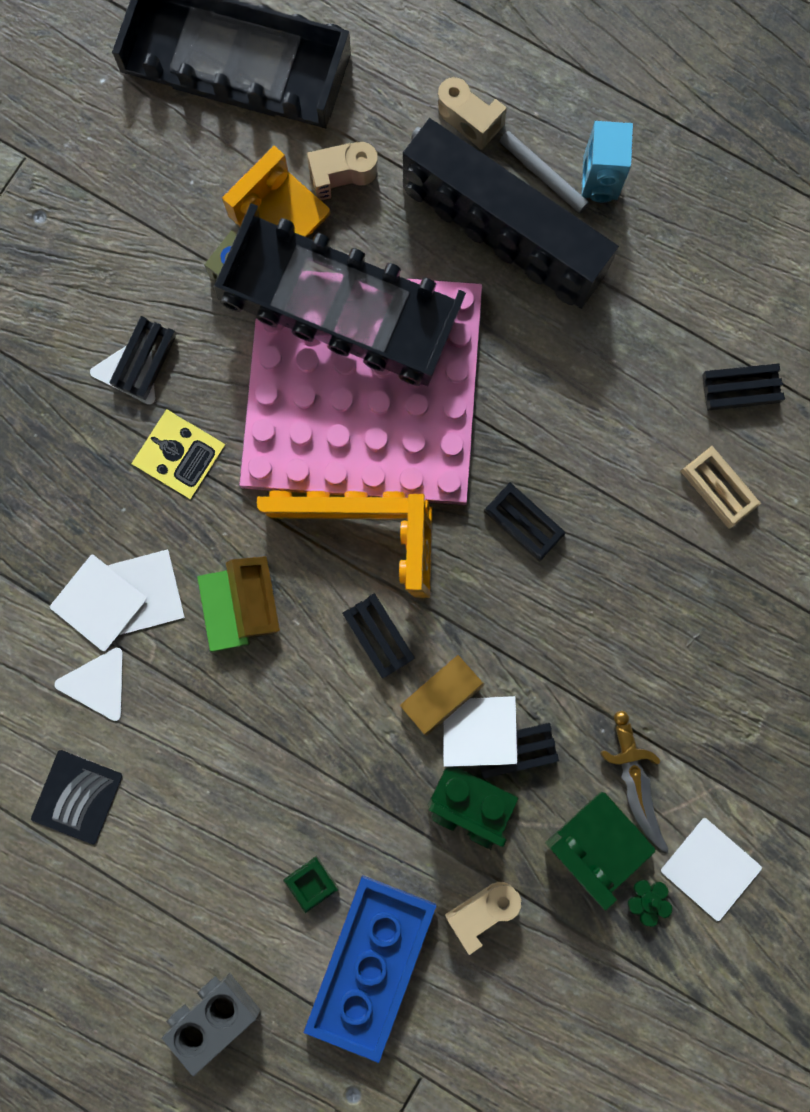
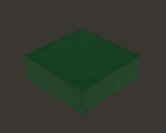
M317 855L283 879L305 913L339 889Z

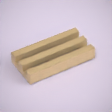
M713 446L680 471L728 529L736 525L761 504ZM709 459L747 506L743 508L728 491V488L717 478L704 461ZM696 468L735 513L734 516L695 471Z

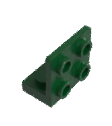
M446 766L427 805L428 810L433 812L431 816L433 818L432 821L451 831H455L456 826L459 825L469 830L467 835L470 836V840L491 850L494 843L504 847L507 839L502 833L519 798L456 766Z
M602 791L545 842L548 848L605 911L617 901L612 892L655 853L653 845L611 798Z

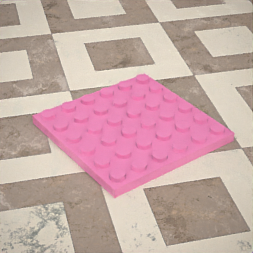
M302 271L285 311L323 326L344 275ZM408 279L417 284H420L422 281L419 279ZM355 281L334 332L372 347L393 296ZM435 281L437 284L436 292L453 299L456 298L459 290L466 292V295L428 387L422 384L420 386L408 384L402 381L396 373L386 369L378 371L368 367L363 363L364 359L350 353L347 357L338 355L329 350L326 343L316 339L312 342L302 340L293 335L290 328L280 324L277 327H271L256 318L240 487L243 489L297 493L325 491L329 492L330 495L344 496V493L347 491H362L368 493L367 497H382L383 492L398 491L406 493V498H408V494H425V500H428L430 503L466 505L482 284Z

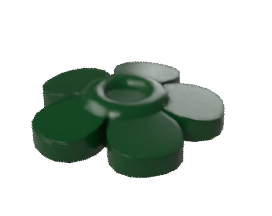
M639 880L634 884V893L639 897H631L627 905L630 913L640 914V921L643 925L653 927L658 922V916L667 918L671 915V903L661 900L669 893L664 883L655 882L651 886L648 881Z

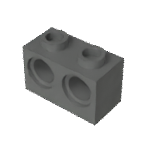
M230 973L221 981L216 976L213 977L197 992L201 999L189 1009L184 1004L166 1021L170 1028L161 1039L193 1077L253 1023L261 1010ZM218 998L229 999L233 1003L234 1013L231 1015L219 1013L215 1006V1000ZM194 1026L200 1029L203 1034V1041L199 1043L189 1041L185 1035V1028Z

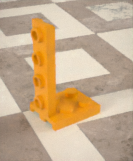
M270 491L269 497H257V508L270 518L408 520L401 521L400 527L401 544L406 545L407 554L406 560H400L399 581L400 584L405 585V589L415 598H430L433 508L429 507V501L425 500V494H408V498H406V493L387 491L383 492L382 497H367L368 493L347 491L344 493V497H330L329 492L308 491L307 497H292V492Z

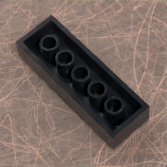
M430 117L403 151V187L412 199L417 202H426L434 208L436 214L441 219L449 223L453 221L464 228L467 236L473 241L486 243L494 249L496 255L508 264L515 263L524 269L525 274L530 280L540 285L544 283L555 291L556 296L562 302L568 305L575 304L582 309L606 276L619 248L617 244Z

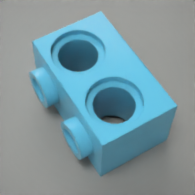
M594 121L583 156L581 195L584 198H591L593 201L600 203L618 200L631 168L633 123Z

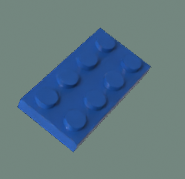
M362 875L303 1033L379 1063L436 909V903Z

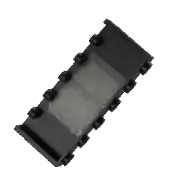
M130 0L112 54L121 73L172 86V89L251 111L273 117L278 115L326 129L351 56L349 31L342 29L336 24H321L310 21L299 14L288 15L274 11L266 5L255 6L240 2L239 0Z
M252 203L248 208L214 285L220 303L232 311L241 312L244 310L256 315L260 322L271 327H277L280 324L292 329V334L308 342H312L314 339L328 344L327 348L338 355L347 357L350 353L364 359L363 363L374 370L384 371L386 369L398 374V377L408 384L414 386L422 384L427 387L466 295V292L459 290L456 298L453 299L436 292L437 284L429 278H422L421 283L417 284L400 277L401 268L393 263H387L385 269L365 262V253L357 248H352L349 255L330 247V239L323 234L316 233L313 240L295 233L294 224L287 219L281 218L278 225L260 218L258 206Z

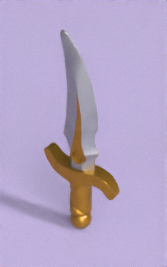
M618 711L614 715V721L618 725L616 726L621 753L611 755L607 751L602 750L600 754L609 763L622 764L623 773L621 778L627 785V799L637 823L650 841L662 852L668 853V847L662 837L654 812L650 778L647 777L641 765V759H648L654 764H660V759L651 751L636 748L631 723H628L629 716L625 711Z

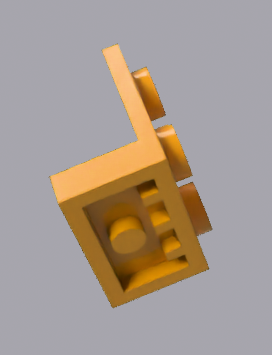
M273 146L222 197L228 217L239 227L251 203L258 206L261 219L278 225L281 218L287 219L294 224L295 233L307 238L330 215V208L289 173L285 154L276 146Z

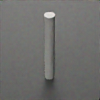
M507 131L501 137L499 143L580 214L586 209L589 202L510 131Z

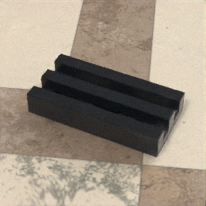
M140 316L109 383L118 389L146 400L177 335L175 330L166 329L161 324L152 323L147 318ZM149 330L150 332L125 383L123 380L146 331ZM158 335L163 336L140 388L134 387Z
M780 363L705 371L702 374L707 411L782 403L785 400L784 392H781L783 383L782 378H779L778 374L781 371ZM769 376V379L712 384V381ZM771 388V394L724 399L714 398V394Z
M511 482L484 509V512L539 562L566 534L559 525ZM508 495L514 498L553 534V537L549 539L505 498ZM498 506L503 508L543 545L542 549L537 547L496 508Z
M375 593L342 613L382 679L415 659ZM371 605L374 606L403 653L404 657L401 659H397L367 611V608ZM358 613L361 614L389 659L391 665L384 668L354 619V616Z
M545 723L516 730V738L543 733L545 739L517 746V755L547 748L548 755L519 761L517 764H507L488 768V765H480L482 778L485 779L558 762L559 757L551 732V724Z

